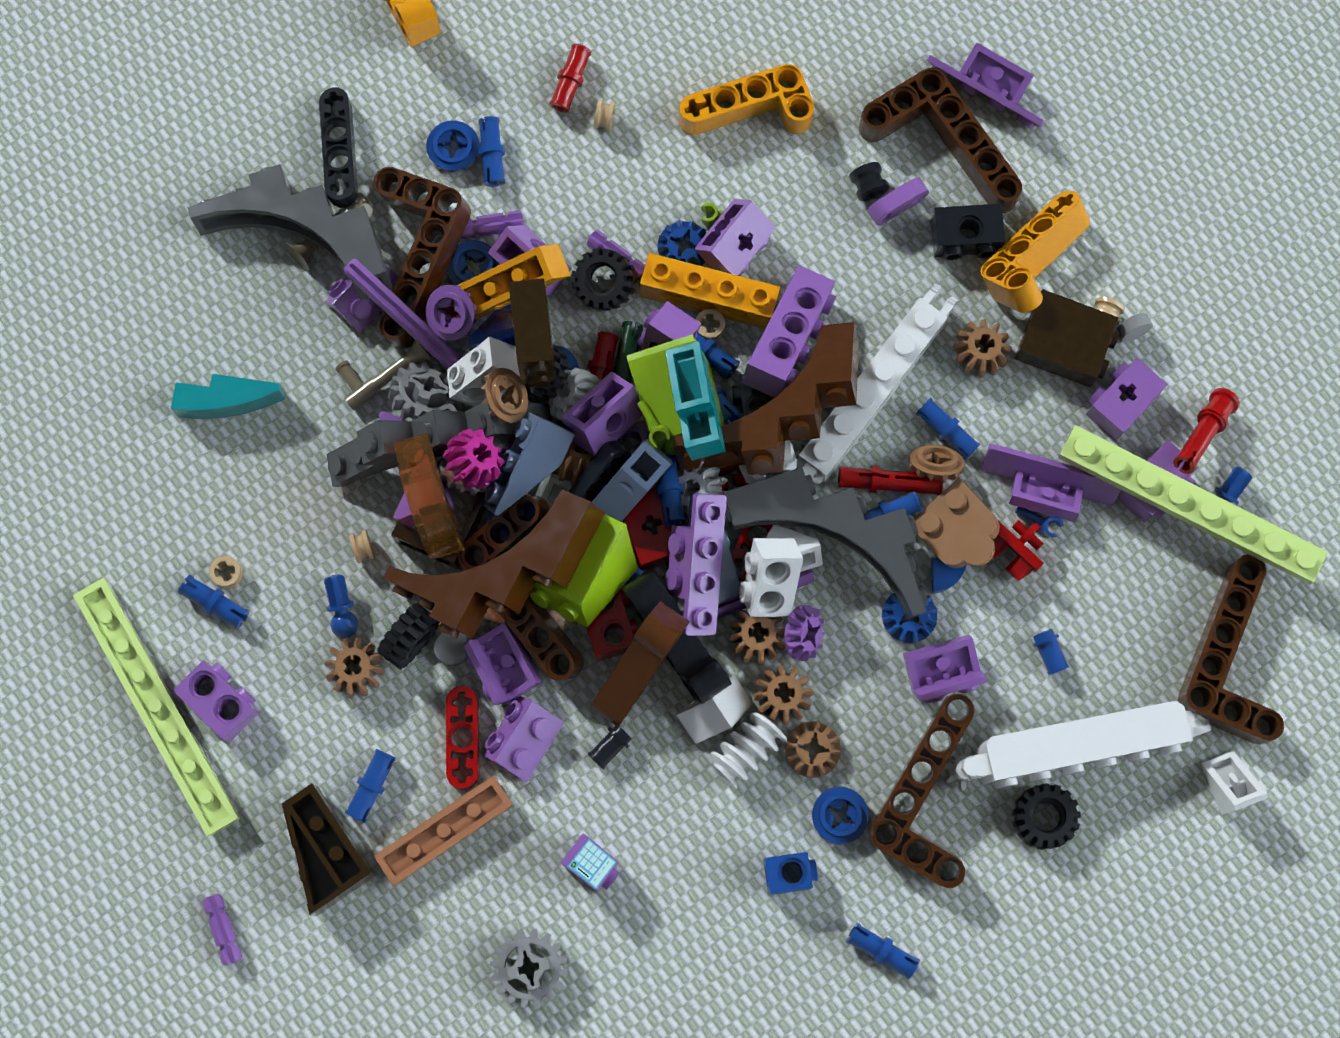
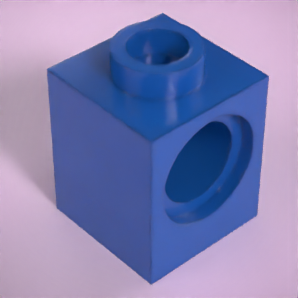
M808 852L763 859L768 895L811 890L813 888L812 881H818L815 859L809 860ZM793 863L800 868L801 878L797 883H788L783 879L782 868L785 864Z

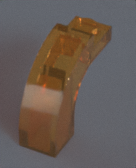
M428 433L394 442L393 445L400 468L399 474L415 526L428 556L433 560L465 550L457 519L449 505Z

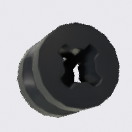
M879 162L864 164L849 174L851 183L855 184L858 188L856 195L859 201H870L889 190L890 186L887 180L881 176L882 167Z

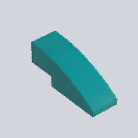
M697 341L665 350L675 410L680 418L684 447L691 460H696L726 452L715 398L700 342Z
M212 374L210 387L176 382L171 410L178 418H226L247 414L284 400L286 392L280 383Z

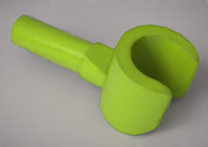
M704 203L701 206L702 212H713L714 215L711 218H701V221L706 227L711 228L724 211H718V208L713 203Z
M645 400L638 402L637 405L651 430L649 441L652 446L659 448V443L655 439L654 433L662 431L665 433L668 441H670V429L658 423Z

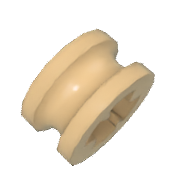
M598 100L594 118V129H599V127L603 126L606 128V131L611 132L616 102L605 104L604 100Z
M1099 297L1094 303L1097 307L1095 309L1116 317L1123 314L1125 307L1120 302L1111 298ZM1119 317V319H1118L1117 325L1120 324V321H1121L1120 317Z
M703 310L698 314L696 320L706 324V319H713L714 325H719V329L714 327L713 333H707L706 327L700 326L698 334L707 340L711 338L714 341H718L724 334L725 319L717 310Z
M366 529L362 530L360 535L349 534L353 553L358 564L362 563L364 558L375 559Z
M220 556L211 563L209 576L220 588L233 589L242 581L243 569L233 557ZM226 564L231 569H235L234 574L230 573L232 578L228 581L222 576H218V571L223 572L221 567Z

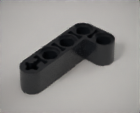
M651 568L621 588L642 622H644L660 601L684 616ZM682 633L666 658L692 697L699 703L704 704L732 683L718 661L709 655L699 638Z

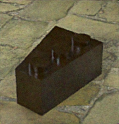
M311 783L282 803L292 848H294L299 867L300 879L303 883L308 903L309 915L317 917L375 877L376 874L318 786Z

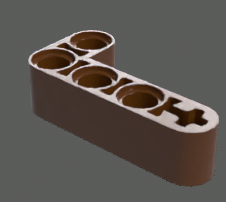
M660 601L635 633L632 643L600 689L590 708L614 725L620 726L690 621Z

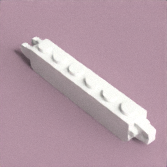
M934 284L923 299L919 298L858 377L856 405L835 407L821 425L820 438L811 439L799 454L796 469L802 467L805 476L810 474L813 482L818 486L821 482L825 483L943 328L947 316L959 300L951 296L946 300L940 311L930 304L940 294L941 287Z
M1171 701L992 736L978 744L975 749L976 755L958 761L955 764V771L953 773L956 774L958 780L968 781L982 778L983 785L996 783L997 789L1018 785L1017 778L1029 776L1030 782H1036L1051 778L1050 772L1062 770L1063 776L1083 772V765L1095 763L1096 769L1117 765L1116 758L1127 756L1129 762H1135L1150 758L1149 752L1160 750L1161 756L1182 752L1181 745L1193 741L1195 736L1211 731V727L1207 719L1192 711H1185V707L1177 701Z

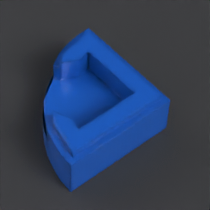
M932 557V594L944 592L954 586L963 575L966 565L961 568H951L945 565L938 557Z

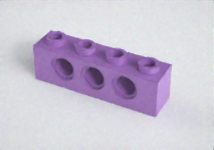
M798 265L747 364L741 383L775 398L795 380L799 374V371L795 369L797 363L799 362L804 365L812 346L807 344L810 337L816 340L819 329L824 323L820 319L822 313L829 315L836 300V296L831 294L836 281Z

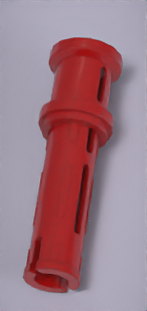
M1217 388L1210 394L1209 404L1203 407L1197 415V426L1173 460L1175 468H1178L1183 460L1185 461L1179 469L1181 473H1192L1217 433L1223 432L1227 427L1228 417L1230 414L1235 413L1240 405L1239 398L1234 392L1225 388Z

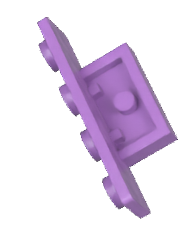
M975 44L960 71L932 55H929L926 60L933 64L932 68L940 70L947 79L952 75L961 80L958 87L974 96H976L978 91L990 97L987 103L1003 113L1007 107L1018 113L1015 120L1033 129L1035 124L1041 127L1044 125L1045 120L1018 105L1035 75L983 45Z
M989 444L981 466L983 471L1013 479L1009 504L1076 522L1080 514L1082 498L1112 506L1120 492V489L1073 465L995 444Z
M694 494L691 526L672 525L671 536L668 541L670 556L669 569L665 578L667 591L671 596L685 599L683 617L689 620L690 623L683 634L688 636L716 634L727 497L722 494Z

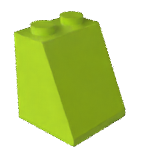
M693 334L627 355V361L640 401L645 400L658 423L670 429V441H668L664 432L657 431L654 433V437L659 443V449L664 454L676 455L673 447L674 436L682 435L680 418L675 410L665 350L697 342ZM703 353L720 425L722 426L725 425L711 366Z
M604 514L567 589L555 583L550 589L535 582L530 594L532 600L542 608L549 607L559 612L567 621H576L588 627L638 570L626 524Z

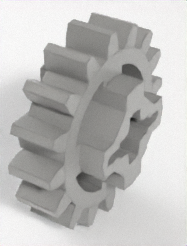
M423 362L421 368H417L414 363H409L408 371L399 368L397 376L392 377L388 399L393 401L392 410H402L400 415L402 420L408 417L415 420L432 410L461 411L463 403L450 399L447 372H440L439 364L432 369L428 367L427 362Z
M520 929L517 932V940L514 941L509 936H506L504 939L508 946L505 949L495 948L496 953L501 957L499 961H490L491 966L498 968V973L491 976V981H501L502 985L497 990V993L502 994L508 991L510 993L508 997L509 1004L514 1003L519 998L521 999V1007L524 1009L527 1008L529 1000H533L537 1008L542 1007V997L545 996L550 1001H553L555 999L552 993L553 988L564 989V985L558 980L560 976L569 975L568 971L561 969V964L566 962L568 957L558 956L557 952L562 947L560 942L553 946L549 944L551 934L547 933L542 939H539L538 930L532 929L530 937H526L523 930ZM531 944L542 946L551 956L543 958L533 953ZM517 948L519 957L513 966L506 968L509 955ZM525 951L532 963L539 964V969L534 971V986L528 974H521L520 968L525 966ZM554 969L551 981L542 989L540 980L545 971ZM515 979L522 981L526 984L529 994L516 990L509 981Z

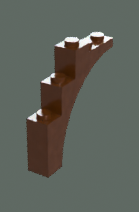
M854 322L822 325L819 329L816 346L808 363L795 380L777 397L753 413L721 426L726 452L691 460L684 447L683 435L674 436L673 447L680 469L746 465L748 475L783 472L785 441L820 438L822 408L856 405L859 343Z
M562 489L548 513L534 529L510 550L493 560L459 573L442 575L409 573L389 566L383 579L394 584L395 586L392 591L406 599L411 600L413 595L420 597L421 599L418 604L431 610L429 617L441 623L438 630L456 639L460 633L473 639L489 607L504 614L506 608L520 614L535 582L550 589L554 583L567 589L605 512L592 502Z

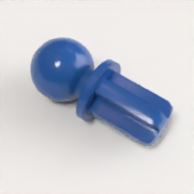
M1236 466L1220 488L1216 486L1214 490L1220 493L1218 497L1238 505L1239 501L1237 499L1252 480V475L1243 468Z
M342 574L331 575L324 579L329 606L326 609L328 612H335L330 623L331 630L337 637L349 638L357 632L359 625L357 617L348 610V608L354 606V601L349 599L345 577Z

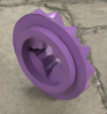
M441 286L433 291L427 301L426 318L428 324L437 336L445 340H458L470 334L472 325L477 322L474 319V311L477 306L472 303L470 299L471 294L461 289V286ZM455 304L454 309L461 317L452 318L451 320V314L443 308L452 307Z
M810 605L796 607L790 614L785 627L787 651L793 659L807 662L809 658H816L817 649L823 646L821 638L825 634L822 632L824 619L819 617V609L812 608Z

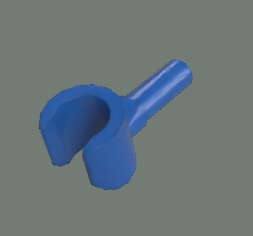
M1017 507L1015 513L1040 525V533L1046 538L1057 537V535L1049 532V522H1053L1059 527L1064 526L1063 521L1058 517L1045 519L1021 507Z

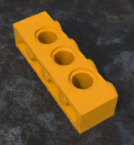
M551 244L531 249L456 286H461V289L471 294L470 299L477 306L474 311V319L478 320L511 304L508 282L544 278L545 287H548L571 276L559 244ZM455 304L452 307L443 308L451 314V320L452 318L461 317L454 309Z
M653 253L648 254L640 282V297L662 303L668 301L674 306L696 312L714 309L720 312L724 319L766 329L776 309L780 286Z

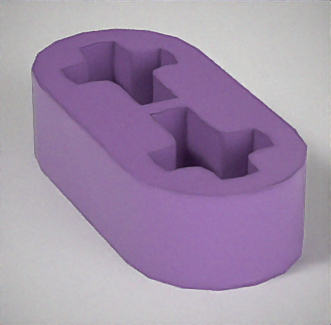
M920 177L914 178L874 202L867 212L876 225H882L918 204L929 194V190Z

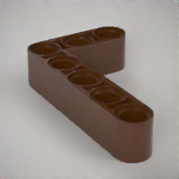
M935 68L922 70L864 107L859 123V132L869 142L883 140L924 114L987 204H1002V213L1010 212L1015 207L1022 192V183L1019 177L940 70ZM931 85L937 91L928 92L922 86ZM902 101L907 103L910 108L901 109L895 103ZM950 111L955 117L946 118L941 112ZM877 118L882 122V125L874 126L868 122V119ZM969 137L974 141V144H964L960 138ZM979 163H987L992 166L993 170H982L979 167ZM1006 189L1011 193L1012 197H1002L997 190Z
M385 167L379 170L374 177L373 183L376 191L388 204L424 217L392 292L405 305L409 296L417 293L415 301L406 306L425 322L427 301L433 291L439 288L470 219L471 208L454 188L394 167ZM398 182L396 189L388 192L390 186ZM428 192L423 201L417 202L421 194ZM452 203H457L453 211L446 212ZM444 233L443 238L439 242L433 243L434 238L438 234ZM431 263L428 271L420 274L422 266ZM383 311L378 324L380 334L398 349L411 347L414 338L404 329L398 335L393 336V331L399 324Z
M524 495L499 516L495 515L460 547L458 559L464 570L493 560L510 550L526 537L548 513L550 508L547 501L540 496ZM529 502L534 504L536 510L535 516L531 520H528L524 514L525 506ZM503 524L508 527L510 532L506 542H503L499 537V529ZM478 546L484 552L481 564H477L473 556L474 550ZM530 594L525 602L527 612L524 618H520L516 612L506 608L504 614L498 612L547 676L553 680L562 681L574 678L580 674L584 665L581 653L548 611L538 606L532 600ZM539 628L545 629L548 634V641L545 646L541 645L537 640ZM561 655L566 656L569 660L570 667L567 673L562 672L558 667V659Z
M1246 554L1230 564L1226 570L1179 692L1178 702L1185 707V711H1192L1207 719L1211 726L1260 745L1281 736L1284 731L1283 718L1279 713L1268 707L1223 689L1266 575L1265 563ZM1240 565L1247 566L1252 571V580L1242 577L1239 570ZM1228 596L1238 599L1241 606L1239 612L1229 607L1227 602ZM1217 627L1223 628L1228 633L1229 639L1227 643H1222L1217 639L1215 634ZM1204 659H1210L1214 662L1217 669L1215 675H1210L1204 670ZM1193 690L1203 695L1204 705L1202 708L1197 707L1191 701V692ZM1226 704L1235 708L1237 712L1235 722L1226 718L1224 714ZM1259 718L1264 719L1269 724L1270 732L1268 736L1263 735L1258 730L1257 721Z
M951 694L942 701L870 827L871 841L879 850L945 888H954L964 880L965 867L961 859L909 827L973 719L975 713L974 705L967 696L962 694ZM960 699L966 704L967 713L964 718L954 720L948 714V706L952 701ZM942 730L949 736V745L946 749L937 751L931 747L930 737L934 732ZM918 762H926L931 766V776L925 781H917L912 776V768ZM900 793H908L914 798L913 807L907 812H900L894 807V799ZM882 824H890L896 829V836L889 843L880 842L876 837V830ZM915 842L923 843L927 847V854L920 861H913L907 856L908 847ZM945 861H952L958 865L957 875L952 879H944L938 874L939 866Z

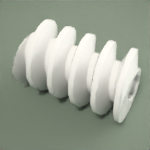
M753 712L750 715L753 725L747 722L740 724L743 735L734 731L730 734L733 745L724 741L720 744L723 755L714 751L710 753L713 767L736 791L738 790L734 780L736 777L744 781L748 780L744 770L746 767L754 771L759 769L755 762L756 757L764 761L769 759L765 752L766 747L777 752L779 748L775 739L780 738L787 742V738L780 729L767 717L757 712Z

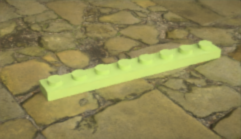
M1077 425L1072 428L1058 456L1059 459L1309 585L1314 583L1328 554L1327 551Z
M103 577L74 594L75 601L205 835L210 838L240 820L241 818L108 581Z

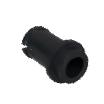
M615 725L613 729L609 727L608 730L610 732L588 753V756L603 770L624 747H629L628 743L632 739L619 725Z

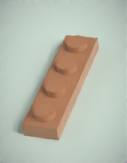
M493 775L374 855V858L392 886L395 887L514 805Z

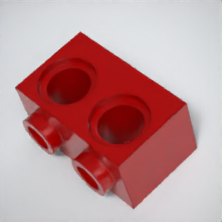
M621 589L612 598L614 600L612 608L607 611H601L592 623L586 627L597 662L624 654L638 630L636 620H628L625 607L631 605ZM611 628H619L624 632L625 636L620 643L611 644L605 639L606 632Z

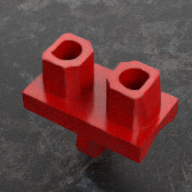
M1018 520L1012 526L1021 536L1018 539L999 521V533L993 540L995 543L993 558L996 559L1008 546L1017 555L1005 568L1013 578L1020 581L1032 571L1036 573L1044 563L1024 544L1028 542L1036 551L1044 544L1035 535L1041 526L1035 522L1028 529Z

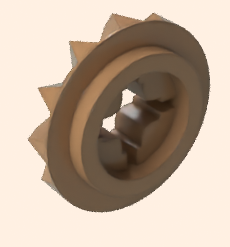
M507 368L495 369L484 376L485 384L480 389L486 395L482 403L489 405V415L497 416L499 423L509 422L512 424L521 420L528 409V394L525 385L521 382V378ZM507 389L505 392L506 395L504 396L505 402L503 403L501 400L503 395L501 391Z
M926 445L916 448L911 452L909 458L910 469L917 472L918 477H928L930 481L934 479L945 482L946 479L956 480L958 475L963 473L965 464L963 457L959 453L941 445Z
M818 721L803 722L795 727L787 737V742L785 743L787 762L795 772L809 778L824 776L836 767L840 759V739L830 726ZM816 735L817 745L824 750H828V752L817 753L815 759H813V764H810L809 752L803 750V748H798V746L809 745L813 736Z

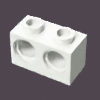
M488 337L447 369V381L450 399L473 407L479 405L486 398V395L480 389L485 384L484 376L498 368L510 369L520 377L516 346Z
M753 538L751 552H748L745 557V582H741L739 586L740 601L745 603L750 617L790 616L792 613L803 563V556L794 538Z

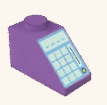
M584 833L561 861V864L596 892L601 887L608 890L620 874L615 869L619 862Z

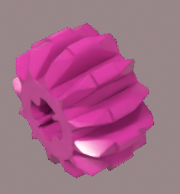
M469 428L448 441V444H446L448 449L445 450L442 457L449 462L446 465L445 471L453 472V482L462 480L464 489L475 487L478 490L486 487L501 474L500 468H502L505 461L498 456L502 448L494 446V436L485 438L483 429L473 432Z

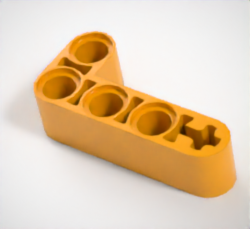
M385 0L411 48L441 34L438 17L431 0Z
M783 64L684 97L679 106V126L685 133L697 135L777 109L786 130L794 134H801L806 132L811 126L814 102L800 69L792 64ZM789 81L794 84V87L784 88L779 83ZM752 91H759L764 96L761 98H753L748 93ZM721 101H728L733 106L721 108L717 104ZM801 110L806 116L798 118L793 116L791 112Z
M1065 191L1054 197L981 267V276L995 301L1021 313L1030 312L1042 303L1043 296L1034 278L1090 225V218L1076 191Z

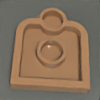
M957 478L914 518L918 530L917 535L948 567L961 568L967 564L983 566L995 554V543L993 540L999 533V521L960 478Z

